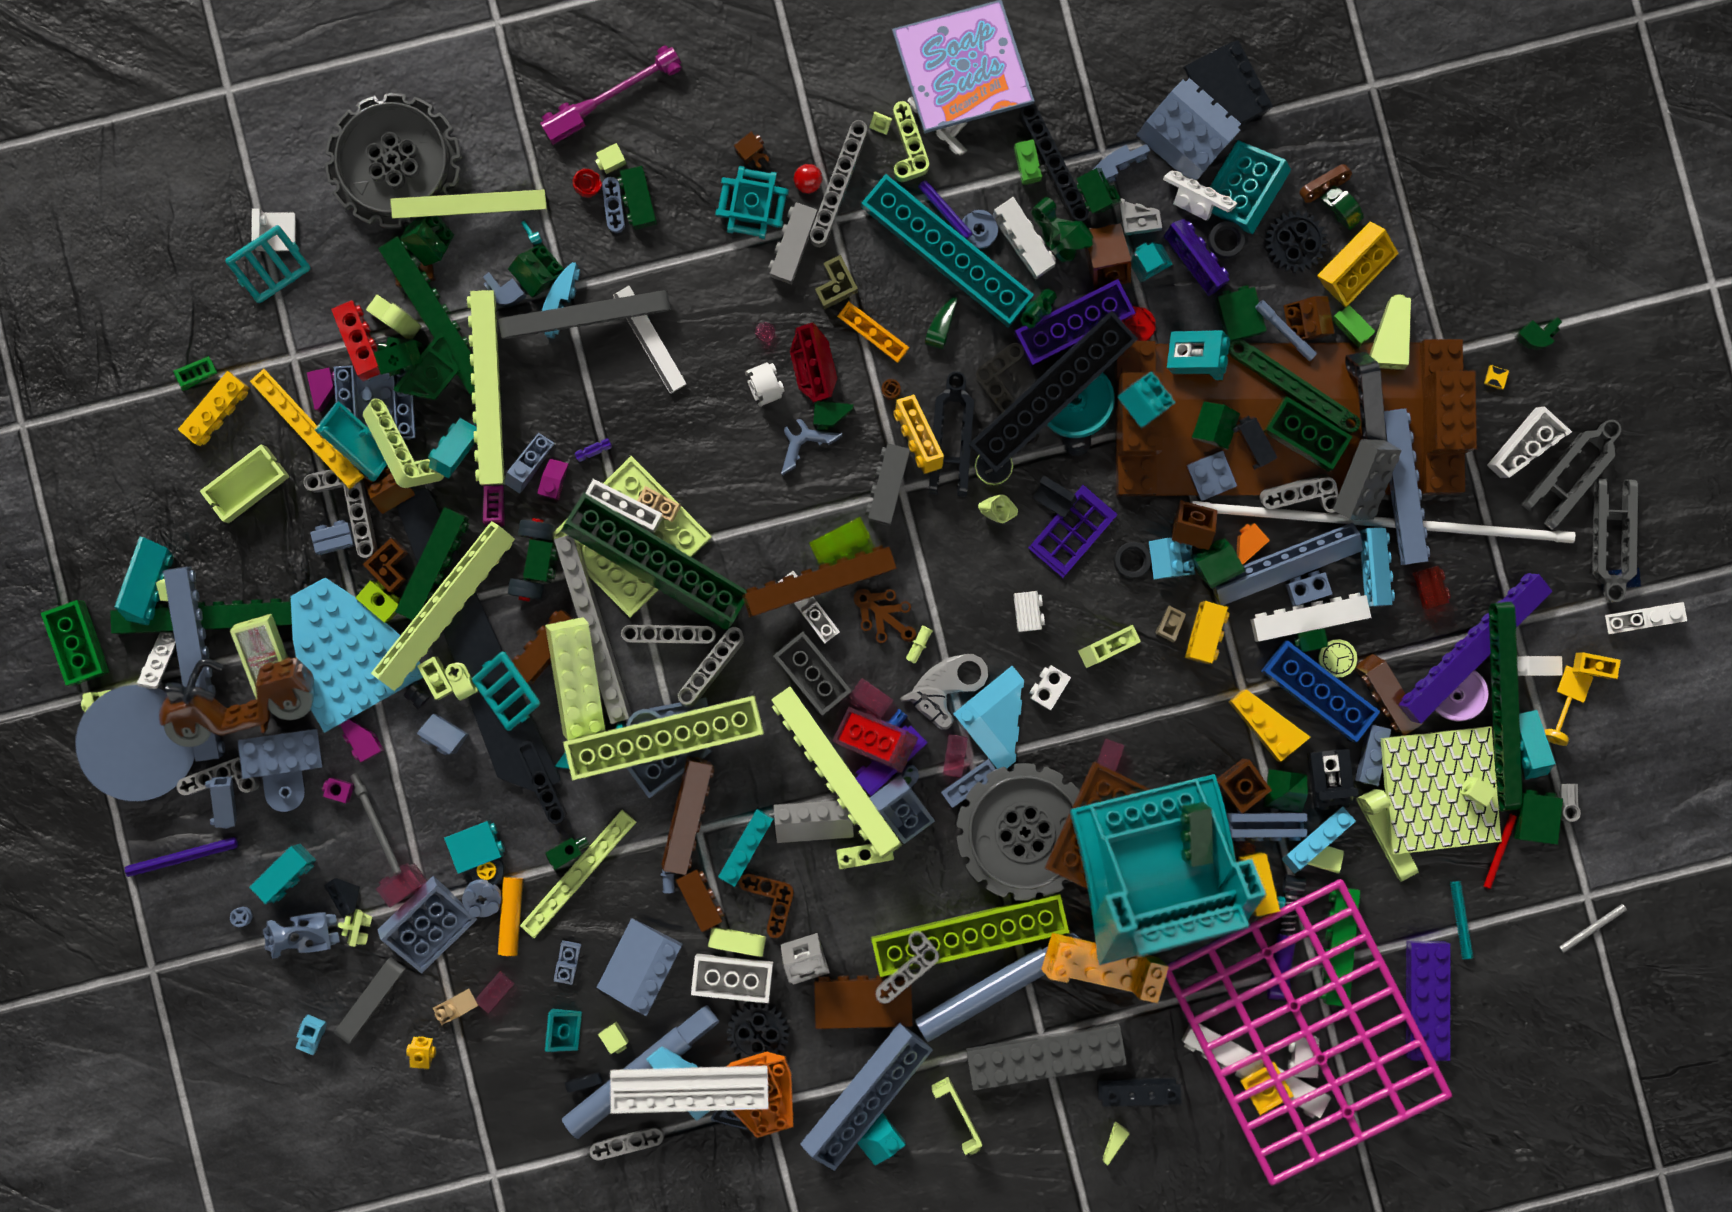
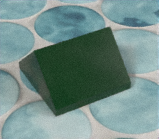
M1204 401L1191 438L1228 450L1234 434L1232 429L1236 427L1240 413L1226 405Z

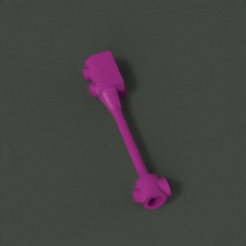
M666 45L660 47L657 50L658 55L655 56V64L596 98L569 105L567 102L558 107L560 112L555 115L552 112L543 115L541 125L552 144H556L585 127L586 125L582 119L599 104L656 71L667 72L669 76L679 72L682 68L680 66L681 61L673 47L669 49Z

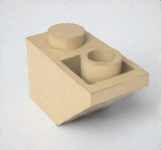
M467 989L435 1006L433 1010L436 1018L443 1025L472 1010L478 1004L470 989Z

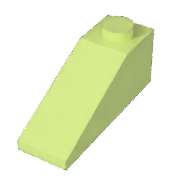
M1131 625L1078 652L1086 668L1141 641L1134 626Z

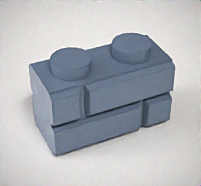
M345 520L334 522V526L328 528L326 525L315 527L316 531L310 533L317 555L355 546L351 523H346Z

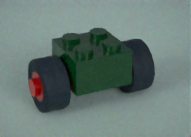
M532 518V521L520 520L518 536L530 538L523 575L524 580L510 579L508 594L518 596V600L530 602V599L541 600L544 584L531 582V580L551 583L552 579L555 580L557 569L554 568V564L559 559L556 545L543 542L552 541L554 526L543 523L544 520Z

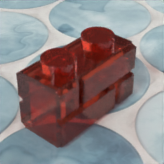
M1439 566L1413 573L1423 610L1449 603L1450 592L1444 586L1445 574L1442 569H1439Z

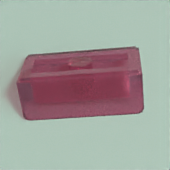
M1105 739L1097 763L1116 772L1125 745Z

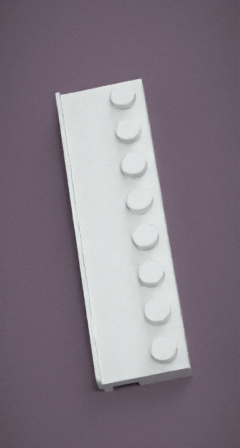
M767 1066L621 1069L610 1071L611 1113L768 1109Z

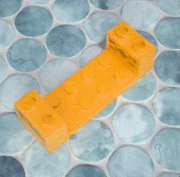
M1052 933L1041 970L1052 980L1068 983L1069 978L1130 991L1140 1000L1158 1003L1169 966L1159 957L1150 955L1133 956L1099 965L1096 943Z

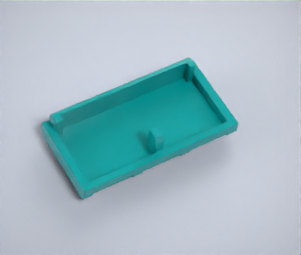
M339 401L336 402L316 427L315 431L373 482L386 467L387 463L370 429Z

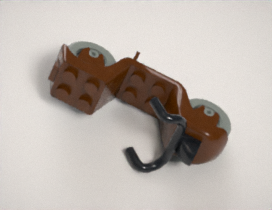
M285 658L281 662L267 663L260 668L256 682L257 700L254 699L246 704H236L226 708L214 699L215 694L200 687H195L204 666L221 672L224 666L211 659H201L196 663L187 687L178 683L166 684L165 689L168 697L161 705L159 724L164 725L165 733L171 741L184 747H195L203 744L210 737L211 733L226 735L259 725L262 733H265L271 713L281 719L294 720L303 717L309 712L314 699V677L312 672L298 658Z

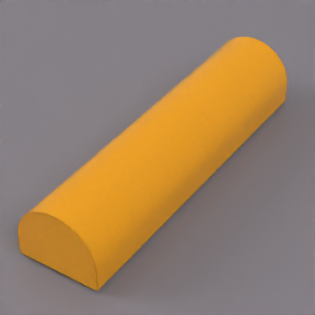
M848 301L837 316L897 363L902 360L910 348L850 301Z
M503 877L498 955H518L523 878Z

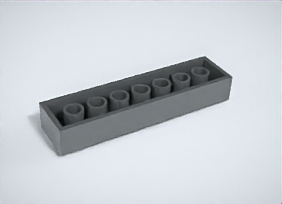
M1118 1023L966 1048L973 1090L1127 1065L1121 1028Z

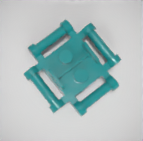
M739 166L736 179L722 178L721 196L715 216L729 218L727 233L733 234V232L759 236V239H765L767 225L777 228L783 227L782 216L789 189L775 186L777 172L766 173ZM745 176L769 181V184L752 180H746L743 178ZM730 186H734L730 211H727L726 205ZM773 193L779 195L774 219L769 218ZM737 219L740 221L755 224L759 223L761 224V228L757 229L735 225V220Z

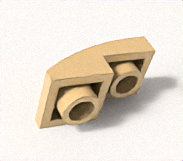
M646 486L637 500L662 513V517L670 522L674 521L681 508L680 504Z

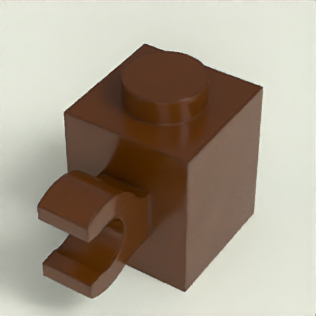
M752 131L733 145L734 150L745 164L753 160L756 167L761 169L760 159H765L767 163L769 162L768 156L762 153L764 151V141L758 134L754 135Z

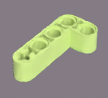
M899 101L894 105L893 116L908 159L896 163L894 177L899 182H906L925 175L929 169V160L909 104ZM899 109L905 111V120H903L902 114L899 113ZM906 126L912 127L913 131L911 133H905L903 131V128ZM911 144H917L919 146V150L911 151L909 149V146ZM923 162L926 166L923 169H918L915 164ZM905 168L908 173L906 175H899L897 170Z

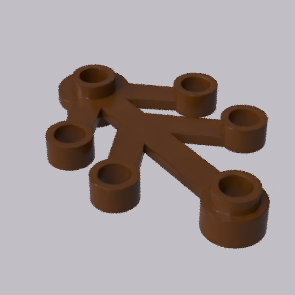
M860 589L854 595V603L861 608L862 630L869 631L872 628L868 608L875 612L876 640L879 643H884L887 640L883 619L901 633V638L904 641L911 642L915 639L916 631L910 626L905 627L888 614L893 612H909L911 609L909 602L904 601L901 604L878 606L873 601L884 599L893 601L896 597L895 591L889 589L886 592L871 594L866 589ZM888 592L894 594L892 599L887 598L886 594ZM861 595H865L867 597V600L865 602L860 601L859 598ZM903 604L909 605L907 611L902 610L901 606ZM864 622L870 623L869 629L863 628ZM907 630H910L912 632V636L910 638H907L905 636V632ZM884 634L885 640H878V635Z

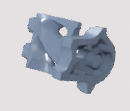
M325 912L291 917L290 921H293L294 925L291 927H282L276 921L269 920L267 921L266 928L263 929L265 950L271 952L272 959L279 957L281 951L288 948H297L298 953L317 952L331 949L330 945L339 942L338 932L328 933V926L336 925L337 923L336 915L326 914ZM302 920L308 921V925L300 926L299 922ZM293 933H297L299 935V938L295 942L290 941V937ZM307 940H312L313 944L312 946L307 947L305 945V942Z

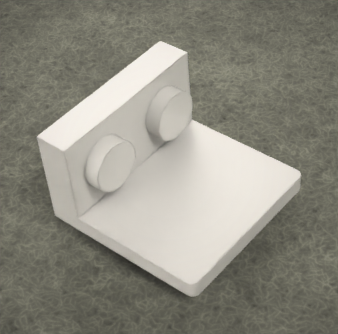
M252 209V241L274 226L279 225L290 240L296 243L295 213H264L261 209ZM278 235L268 240V243L275 251H289ZM261 245L255 249L257 251H265Z

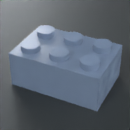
M901 775L870 797L878 812L904 844L935 822Z

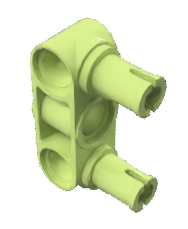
M872 843L836 850L839 869L894 860V855L892 852L885 858H882L880 855L876 856L870 848L873 845ZM864 849L869 850L871 853L868 860H862L859 856L860 852Z

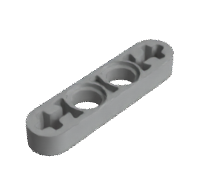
M651 1127L597 1141L591 1146L590 1155L594 1160H603L654 1147L663 1141L664 1133L659 1127ZM654 1131L656 1134H660L657 1141L651 1138L647 1140L648 1144H645L644 1133H646V1137L652 1136ZM634 1136L640 1137L642 1140L641 1145L633 1146L631 1138ZM620 1141L623 1144V1149L615 1151L612 1148V1143ZM605 1143H609L610 1154H608V1150L602 1151L601 1156L598 1153H594L596 1146L603 1149L607 1147Z

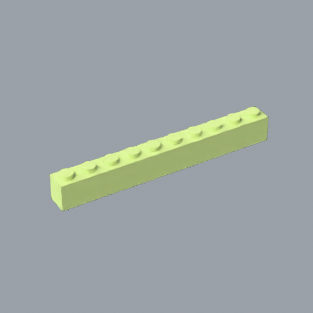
M494 290L470 291V296H467L468 308H471V316H468V325L472 327V335H469L470 347L473 346V354H470V364L474 366V373H471V384L475 385V393H472V404H476V412H473V423H477V431H474V443H478V450H475V462L479 463V470H476V481H479L480 485L505 484L496 293Z
M491 521L371 674L393 691L400 687L409 672L415 669L421 657L427 654L428 648L433 642L438 640L440 633L452 622L455 614L464 607L466 600L475 593L481 581H484L493 566L499 563L500 557L505 551L510 549L515 539L499 525Z
M788 687L771 699L775 704L772 708L778 716L782 714L784 717L783 724L788 731H794L796 736L793 738L799 746L803 745L807 750L804 752L810 762L814 760L817 764L815 769L820 777L825 776L829 781L826 783L827 787L832 793L836 791L840 797L837 801L843 809L847 807L850 811L848 815L854 825L859 824L861 827L859 832L865 841L869 839L873 844L870 848L874 854L885 858L902 846L793 689Z

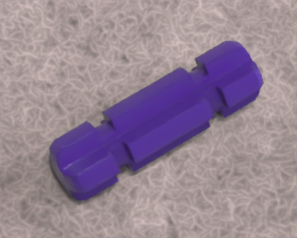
M606 438L601 443L597 442L584 448L583 451H576V459L581 462L586 457L590 458L601 453L602 450L611 449L612 445L610 440Z

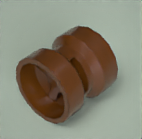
M894 379L886 380L882 385L883 397L887 400L898 398L901 391L899 382Z

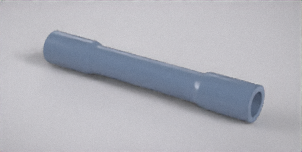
M1264 300L1256 305L1255 309L1266 320H1269L1308 361L1316 356L1317 353Z

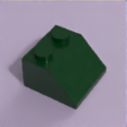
M1225 538L1215 541L1209 550L1202 548L1191 555L1198 575L1210 588L1246 572L1232 545Z

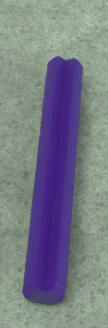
M926 180L922 181L918 186L919 189L957 232L968 240L973 235L971 230Z

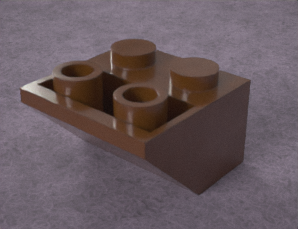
M1314 296L1283 305L1287 325L1303 341L1335 334L1328 296Z
M386 465L375 481L372 482L367 476L363 478L370 499L382 514L415 495L412 487L403 488L396 483L388 465Z

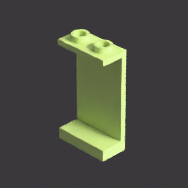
M948 1076L933 1084L932 1091L936 1098L951 1092L974 1137L962 1144L964 1154L969 1153L972 1155L980 1150L979 1147L982 1146L981 1138Z

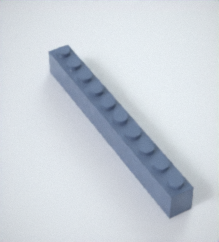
M192 566L163 571L182 684L187 687L196 663L201 659L209 658L208 647H205L204 643L206 632L201 625L203 614L202 610L198 607L199 592L197 589L195 590L194 584L196 582V574L192 570ZM203 667L195 687H200L216 694L215 686L211 684L210 678L212 677V668ZM213 733L203 744L193 747L196 761L218 759L225 752V744L221 741L220 735Z

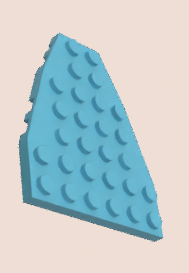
M323 578L291 596L292 635L296 658L312 672L314 677V699L311 711L324 733L423 678L417 667L420 664L419 661L415 669L409 672L403 684L395 691L371 674L401 635L387 623L381 621L360 603L356 597L327 578Z

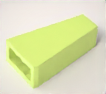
M1394 295L1388 301L1370 352V356L1379 363L1380 368L1405 370L1409 365L1411 298H1405L1404 295Z

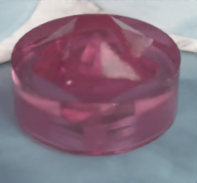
M761 322L755 329V335L759 340L768 342L773 339L775 328L770 323Z

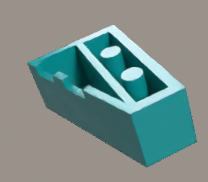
M1156 243L1142 244L1136 248L1131 259V267L1140 283L1173 265L1163 245Z
M1538 710L1519 714L1520 749L1525 780L1548 775L1554 767L1555 761Z

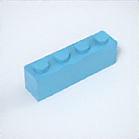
M1341 807L1283 857V862L1294 874L1297 873L1356 822L1355 819L1344 807Z

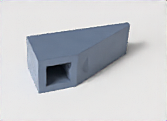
M538 433L507 471L505 484L521 493L553 447L554 442Z

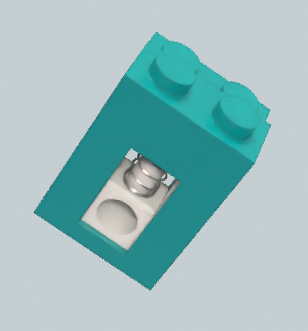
M1223 330L1171 332L1167 369L1172 374H1210L1215 380H1223V374L1226 373L1228 364L1226 355L1229 352L1230 339Z

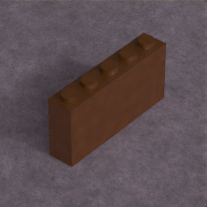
M858 975L857 979H849V976H838V979H830V976H819L818 980L814 981L815 1029L897 1027L899 1023L905 1027L912 1026L911 984L890 1002L882 1003L876 997V989L888 978V975L883 977L876 975V978H869L868 975ZM897 976L894 982L896 985H903L905 978ZM891 982L888 983L890 985L888 990H881V997L889 996L888 992L893 988Z

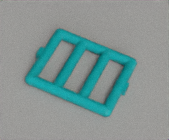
M279 225L274 226L225 260L226 264L238 278V283L241 287L247 289L257 303H262L311 269L308 262L299 252L298 245L290 240ZM275 235H278L301 266L293 273H291L268 243V240ZM260 245L285 276L278 283L273 281L251 252ZM244 256L269 287V289L259 294L235 263Z
M500 652L492 661L489 660L482 665L483 669L472 678V682L504 728L510 731L520 722L526 721L529 718V714L540 705V701L505 652ZM503 662L509 671L487 690L481 680ZM514 678L520 687L498 705L492 696ZM525 693L531 703L509 721L503 711Z

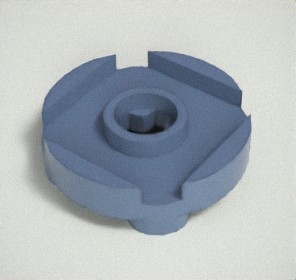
M975 210L963 218V223L973 233L968 241L976 248H987L995 241L998 234V224L989 212ZM982 225L981 228L984 229V232L976 234L973 228Z
M482 879L469 883L462 897L463 906L472 917H488L499 910L502 900V894L498 886L495 884L493 886L487 880ZM479 895H482L483 898H487L485 901L478 900Z

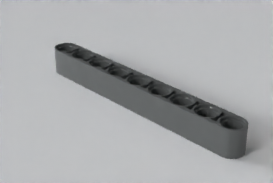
M663 290L498 319L502 339H509L661 313L671 310L668 292Z

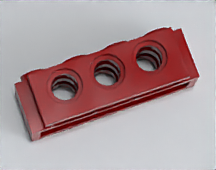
M351 300L332 308V313L357 376L362 381L379 375L380 371L374 352H377V345L375 340L371 338L369 333L371 330L363 318L364 312L361 306L356 305Z

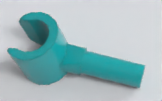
M522 221L521 224L526 230L533 245L541 243L542 240L539 232L532 233L527 223Z

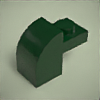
M1335 185L1320 197L1321 202L1335 212L1337 221L1349 230L1364 218L1357 201L1347 191L1343 192Z
M1556 317L1542 329L1532 320L1514 337L1529 349H1543L1555 342L1551 337L1560 330L1558 326L1562 321Z

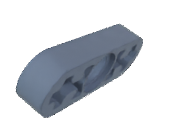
M608 177L602 183L607 226L611 232L620 233L625 228L621 189L616 178ZM609 182H613L616 187H613L614 195L618 194V196H611L609 188H606V186H609ZM610 201H618L619 207L616 210H610L608 208ZM620 213V215L616 216L618 222H621V224L618 225V228H614V226L611 225L612 223H614L613 215Z

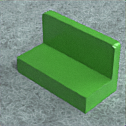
M1350 305L1343 311H1339L1332 319L1338 328L1358 348L1375 333V330Z

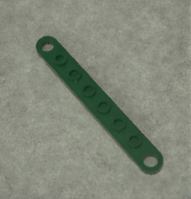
M1236 339L1230 343L1229 355L1344 432L1353 434L1358 431L1361 423L1360 418L1348 411L1347 408L1242 339ZM1233 346H1242L1243 352L1239 354L1235 353L1233 350ZM1348 419L1353 420L1355 427L1351 429L1346 427L1345 421Z

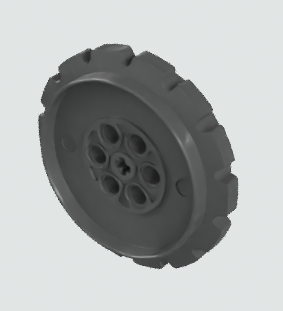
M387 93L382 101H379L376 96H372L357 103L358 110L353 113L348 110L336 123L339 132L331 134L327 143L326 154L332 157L330 162L325 163L328 182L331 185H337V188L333 191L334 195L345 209L354 208L353 215L369 225H374L376 221H380V226L385 229H402L404 222L408 221L410 224L417 217L392 219L390 199L450 195L448 190L450 188H457L460 179L461 168L455 165V163L461 160L462 156L458 139L450 137V134L454 131L441 113L433 115L434 108L431 104L417 97L408 102L405 94ZM390 139L396 140L393 146H387ZM408 146H413L412 152L406 154L405 149ZM375 150H380V155L373 158L372 153ZM395 158V164H392L391 160ZM415 165L413 172H407L408 166ZM377 169H382L380 176H374ZM395 176H399V182L392 184V179Z
M1014 764V769L1011 772L1007 771L1006 767H1001L986 775L988 779L986 784L977 782L968 792L966 799L969 800V806H961L957 818V827L963 829V833L956 837L961 857H969L966 868L976 881L987 880L986 888L1001 897H1006L1009 892H1012L1015 900L1031 901L1036 899L1038 892H1041L1044 897H1049L1063 890L1062 882L1068 879L1045 869V866L1080 791L1072 782L1064 785L1062 783L1063 775L1053 769L1043 767L1042 771L1037 772L1035 764ZM1028 808H1033L1036 812L1035 816L1031 819L1025 816ZM1010 812H1014L1017 816L1016 821L1013 823H1009L1006 820V816ZM1042 822H1046L1049 826L1048 831L1045 833H1041L1038 830V826ZM1022 827L1030 830V833H1027L1028 836L1024 837L1023 834H1020ZM1003 831L1011 833V838L1008 841L1001 840L1000 835ZM1041 841L1043 848L1040 851H1034V842ZM1017 845L1024 847L1022 855L1014 854V848Z

